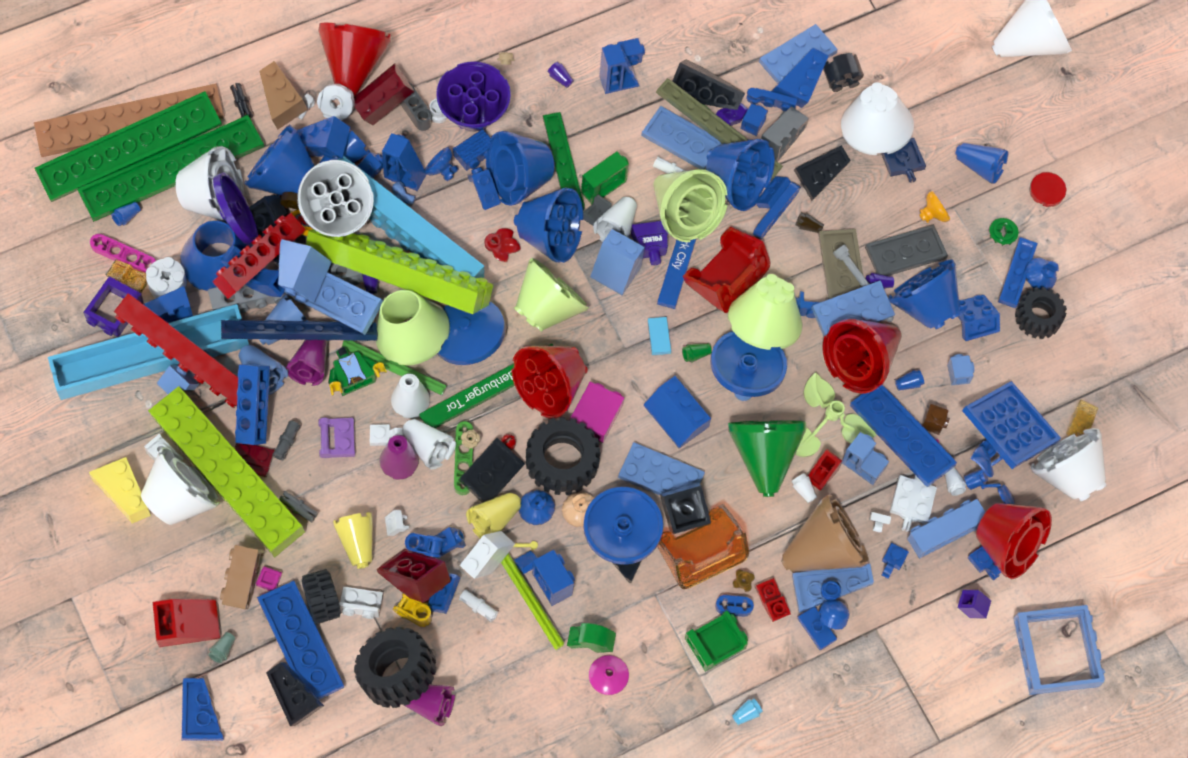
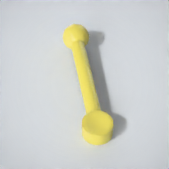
M536 541L531 543H515L513 547H530L532 550H535L538 547V543Z

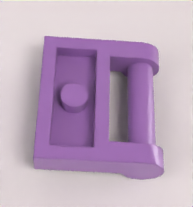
M320 418L318 420V425L321 427V449L319 450V456L321 458L355 457L354 419ZM328 427H334L335 449L331 450L329 449Z

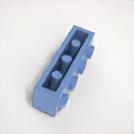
M978 499L972 502L967 500L960 505V508L956 510L953 508L949 509L943 514L944 516L940 518L934 517L922 527L920 525L910 530L911 533L907 540L920 559L977 530L986 512Z

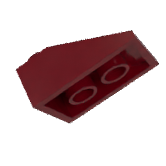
M403 549L376 569L377 573L408 598L421 603L429 600L431 596L451 582L445 561L408 549Z

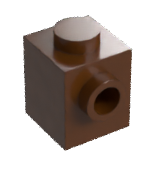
M930 404L922 426L926 431L940 435L942 429H946L950 418L947 415L949 410Z

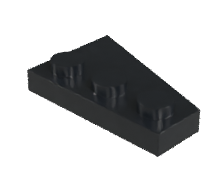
M841 145L796 167L794 172L811 201H813L851 160Z
M280 662L266 672L290 727L298 725L324 707L320 700L285 662Z

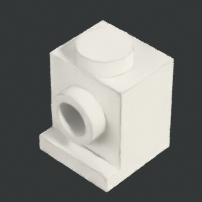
M160 434L144 446L146 453L154 461L159 450L163 447L175 451Z

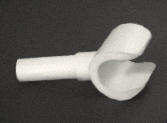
M306 94L303 97V101L308 109L315 105L311 95ZM307 111L299 115L298 118L302 120Z

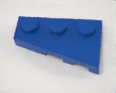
M183 678L181 741H223L224 738L220 731L204 678Z

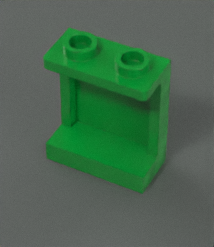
M727 610L723 612L722 616L695 631L692 629L685 634L684 639L705 672L747 648V635L744 631L739 630L735 616L733 614L730 615Z

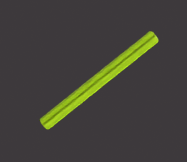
M508 553L501 564L554 649H560L564 646V641Z

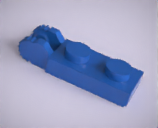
M750 88L747 91L746 99L752 104L762 103L766 107H777L782 111H787L790 107L796 109L797 98L758 88Z

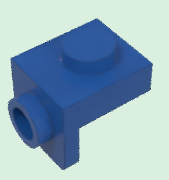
M370 152L357 167L371 178H374L383 168L382 155Z
M800 291L799 297H796L800 316L815 318L811 307L821 302L804 301V292Z
M449 527L435 535L445 539L441 545V556L457 547H466L465 537L459 529Z

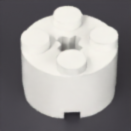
M171 257L155 261L146 270L148 287L155 299L182 286L186 290L187 280L184 269L179 262Z

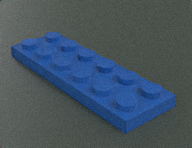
M883 385L872 392L860 395L850 403V407L926 487L956 466L957 462Z
M292 581L257 597L288 666L318 699H321L343 689V682L295 582Z

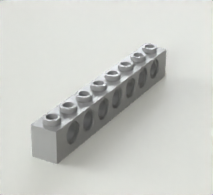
M331 262L328 273L354 286L363 282L362 273ZM341 272L346 273V274L343 275V276H339V275H338V274L341 273ZM244 285L229 298L234 299V301L227 303L226 301L229 299L218 287L208 289L213 311L237 304L239 312L244 313L249 309H260L270 304H277L284 295H287L289 299H295V296L288 295L285 292L281 297L268 296ZM246 295H253L251 298H245Z

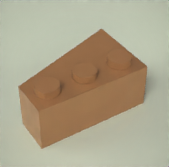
M235 545L234 548H231L229 554L231 564L230 568L226 569L224 576L227 582L220 594L222 605L249 609L255 588L256 573L259 574L260 567H258L260 556H264L265 550L242 545Z

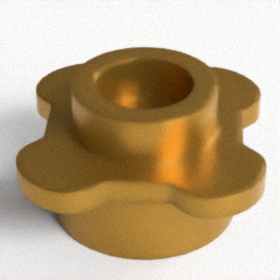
M738 570L736 572V580L733 581V587L749 592L752 589L751 583L754 581L755 576L747 571Z

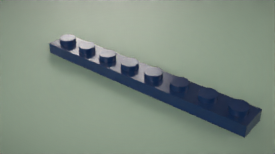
M221 320V339L377 341L378 337L376 322H372L366 335L341 322Z

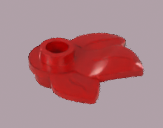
M508 228L498 229L495 234H488L484 239L485 248L491 251L494 257L501 262H507L508 254L516 253L521 249L519 243L512 238L513 230Z

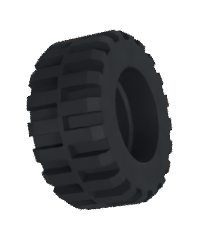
M560 417L557 421H555V418L548 419V424H545V422L541 423L538 430H533L531 438L527 441L526 469L529 470L528 474L531 479H535V484L538 487L543 485L544 491L548 493L550 490L555 491V495H560V492L570 495L572 490L579 492L582 490L583 485L587 487L591 483V479H594L597 474L600 461L598 438H594L595 433L592 429H586L587 425L585 423H576L577 419L571 418L570 421L565 420V417ZM566 443L574 446L580 452L581 461L572 468L558 469L546 461L544 454L550 446Z
M396 627V629L387 628L384 632H377L375 637H370L366 641L367 644L365 646L362 645L359 650L360 655H357L355 660L354 673L356 674L355 678L369 699L375 704L390 708V705L392 708L400 707L402 704L406 706L411 704L410 701L418 700L420 695L426 693L429 689L428 685L432 684L434 680L433 675L436 673V658L432 650L418 632H414L410 628L404 629V627ZM408 658L400 671L391 676L383 677L385 670L391 663L398 659Z

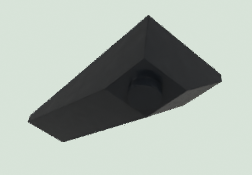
M687 59L679 63L672 82L702 105L738 110L745 95V92Z
M279 195L264 196L249 207L256 222L258 236L263 237L265 235L263 231L270 225L275 227L276 224L274 222L280 216H287L285 207L280 204L281 198ZM280 254L273 259L278 266Z

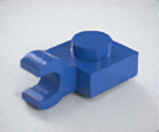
M891 543L882 560L887 565L881 576L889 579L894 568L900 571L909 551Z
M980 547L968 556L969 561L979 573L985 570L993 581L1000 576V570L994 565V562L983 547Z

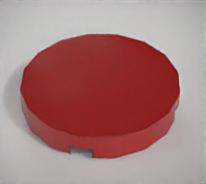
M1042 172L1033 178L1029 191L1036 203L1043 204L1045 207H1054L1063 201L1067 188L1063 179L1057 174Z

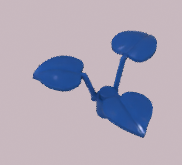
M983 446L976 448L971 459L982 469L964 477L967 487L970 490L980 486L982 489L996 487L1004 504L1015 505L1014 497L1005 484H986L988 477L991 478L994 475L992 466L1003 458L999 456V458L991 462L990 456Z

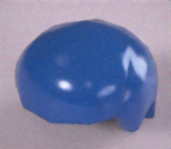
M827 600L823 602L819 610L821 614L820 621L825 626L835 630L846 627L850 614L844 603L838 600Z

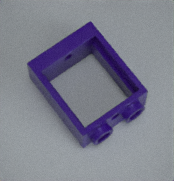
M109 276L83 313L89 325L102 328V331L109 336L119 337L129 323L123 324L119 320L112 323L95 314L109 292L123 299L129 293L142 304L144 300L141 293Z

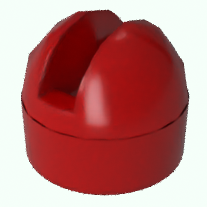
M511 434L504 435L501 441L504 443L511 439L505 445L510 450H513L516 447L515 437Z

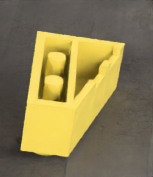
M126 457L89 472L92 481L111 499L132 524L151 516L148 507L141 498L140 488Z

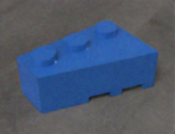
M609 44L602 47L599 77L605 94L639 87L634 68L621 45Z
M812 48L771 92L797 98V106L803 108L812 96L829 55Z
M332 116L301 128L297 132L309 156H327L329 158L336 156L343 158L350 126L337 117Z
M391 133L382 150L384 178L395 183L402 182L405 187L418 192L427 175L424 172L425 169L410 141L403 135Z
M184 286L143 304L167 323L193 316Z

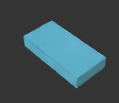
M667 317L648 318L652 355L671 354Z

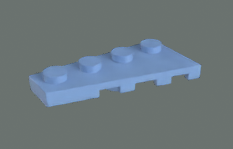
M870 564L862 568L816 570L792 574L799 613L809 610L814 606L822 605L823 602L827 601L821 594V587L827 581H834L839 584L841 588L839 598L871 586L874 583Z

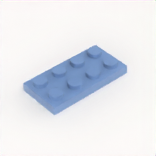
M815 24L759 59V63L778 84L812 48L829 55V57L836 54L838 49Z
M662 106L659 107L641 133L642 137L705 170L707 165L708 151L714 150L718 145H722L721 142L708 132Z
M327 272L315 302L306 301L305 305L366 335L383 300Z
M881 281L811 307L823 337L829 333L831 326L841 320L856 319L878 323L895 315Z
M633 442L618 478L660 495L661 493L692 484H700L705 472Z

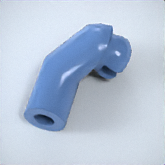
M402 182L394 183L392 186L394 196L404 203L413 205L415 196L406 194Z

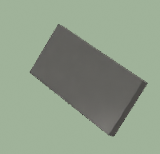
M934 224L865 245L876 274L884 276L931 264L948 257Z

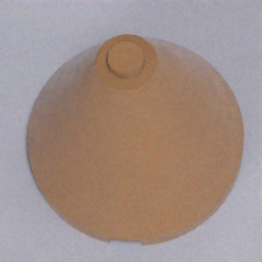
M831 494L821 499L784 552L781 562L786 570L790 569L791 572L862 568L870 563L864 545L861 546L858 539V532L836 499L830 501Z

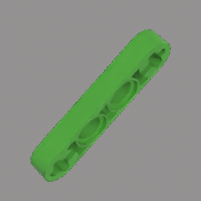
M466 421L460 422L457 425L455 439L454 490L462 496L467 495L470 491L466 487L461 489L460 486H457L461 485L458 479L464 474V472L458 469V466L461 463H466L470 467L473 461V448L467 453H461L458 450L463 445L461 439L463 428H467V432L468 430H473L471 423Z

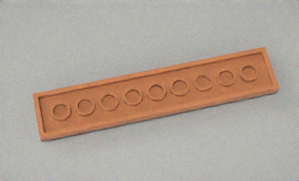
M216 84L34 122L41 157L73 151L206 91L219 119H222L224 114Z

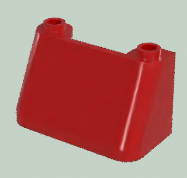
M729 227L720 237L721 251L701 272L693 267L683 275L685 283L724 313H728L732 302L756 284L767 273L771 264L763 241L732 227Z

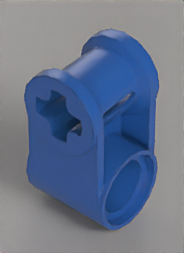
M411 533L405 539V546L410 551L441 558V545L445 539L431 535Z

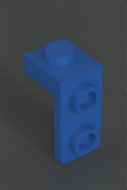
M482 167L472 169V173L468 174L467 177L469 182L474 183L482 208L487 210L500 205L501 202L489 169H482Z

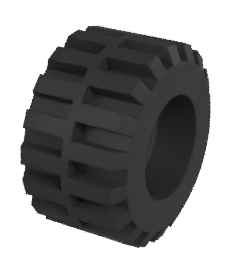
M1037 287L1033 291H1027L1026 295L1024 294L1016 309L1015 317L1017 318L1016 323L1020 324L1019 329L1021 331L1025 330L1027 336L1031 334L1032 338L1035 339L1037 336L1039 339H1044L1045 336L1049 338L1052 334L1055 335L1061 327L1067 314L1065 312L1067 308L1066 305H1063L1065 301L1059 298L1060 295L1053 293L1054 290L1050 289L1047 291L1045 287L1039 290ZM1032 308L1045 310L1050 318L1042 319L1037 317L1033 313Z
M324 569L303 575L302 585L312 620L319 624L340 618V605L330 572Z

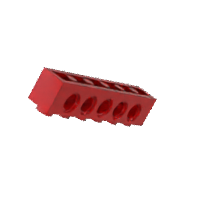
M292 213L286 217L280 216L274 222L276 224L275 227L270 225L263 231L265 234L263 237L259 235L251 242L253 244L251 248L247 245L239 252L242 255L240 258L235 256L228 262L230 265L228 268L224 266L216 273L218 277L212 282L227 299L280 254L281 240L293 242L306 230Z

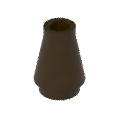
M801 212L795 226L801 230L819 234L824 224L807 212Z

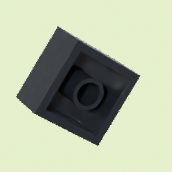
M696 483L660 494L671 533L676 534L711 524L700 484Z

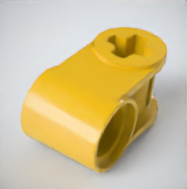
M402 594V599L398 605L393 607V611L397 615L408 619L420 627H426L432 621L429 606L410 599L405 594ZM421 612L427 613L425 618L417 617Z

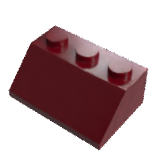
M394 63L353 97L355 101L354 107L364 121L375 125L410 96L414 90L397 64Z

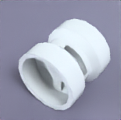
M437 99L432 100L429 106L431 120L435 123H443L447 117L441 112Z

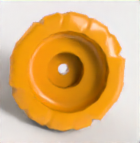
M930 191L926 197V207L919 210L920 218L927 223L934 218L941 222L950 221V216L935 193Z

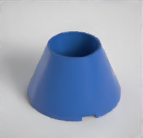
M508 131L496 132L489 140L491 146L490 150H486V169H489L496 191L502 198L500 201L505 205L519 204L552 179L554 160L549 147L545 143Z
M209 221L200 225L183 246L180 262L186 279L199 290L208 291V289L216 288L217 286L212 282L218 277L216 273L224 266L228 268L221 262L226 253L215 257L202 254L205 248L215 243H224L229 246H236L242 251L247 246L237 237L229 225L224 222Z

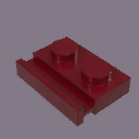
M236 443L234 449L258 476L267 478L274 457L272 454L275 450L257 445Z

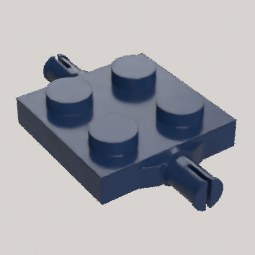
M911 138L903 148L890 154H887V152L881 153L890 177L906 174L909 182L912 183L916 181L913 172L922 171L926 168L915 138Z

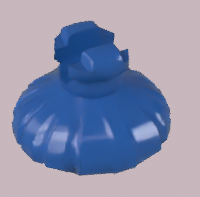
M449 147L440 150L429 161L424 170L425 174L433 176L441 173L445 181L452 179V174L456 173L458 169L450 163L452 152Z
M1034 258L1028 262L1025 275L1032 288L1038 287L1041 290L1042 287H1045L1048 291L1056 283V271H1059V267L1054 261Z
M532 490L521 498L519 514L528 524L542 525L552 518L555 512V502L545 491Z

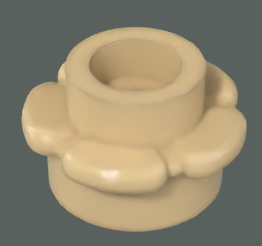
M500 52L499 58H497L502 65H511V61H515L513 53Z
M474 430L464 432L461 435L463 446L469 449L475 448L478 442H480V435L476 434Z

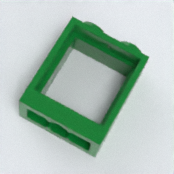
M616 151L582 175L581 193L591 205L594 202L595 196L600 195L604 198L627 182L629 167L627 158L623 155L621 156Z

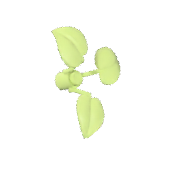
M814 373L809 378L804 388L805 401L812 407L821 405L822 408H827L825 411L826 418L813 433L806 428V432L795 455L808 457L814 455L819 450L821 442L815 435L828 420L836 421L840 418V424L844 426L841 431L842 436L849 443H852L860 432L872 438L877 435L856 414H848L844 419L845 414L843 412L845 411V406L840 401H833L835 392L828 382L823 380L817 373Z

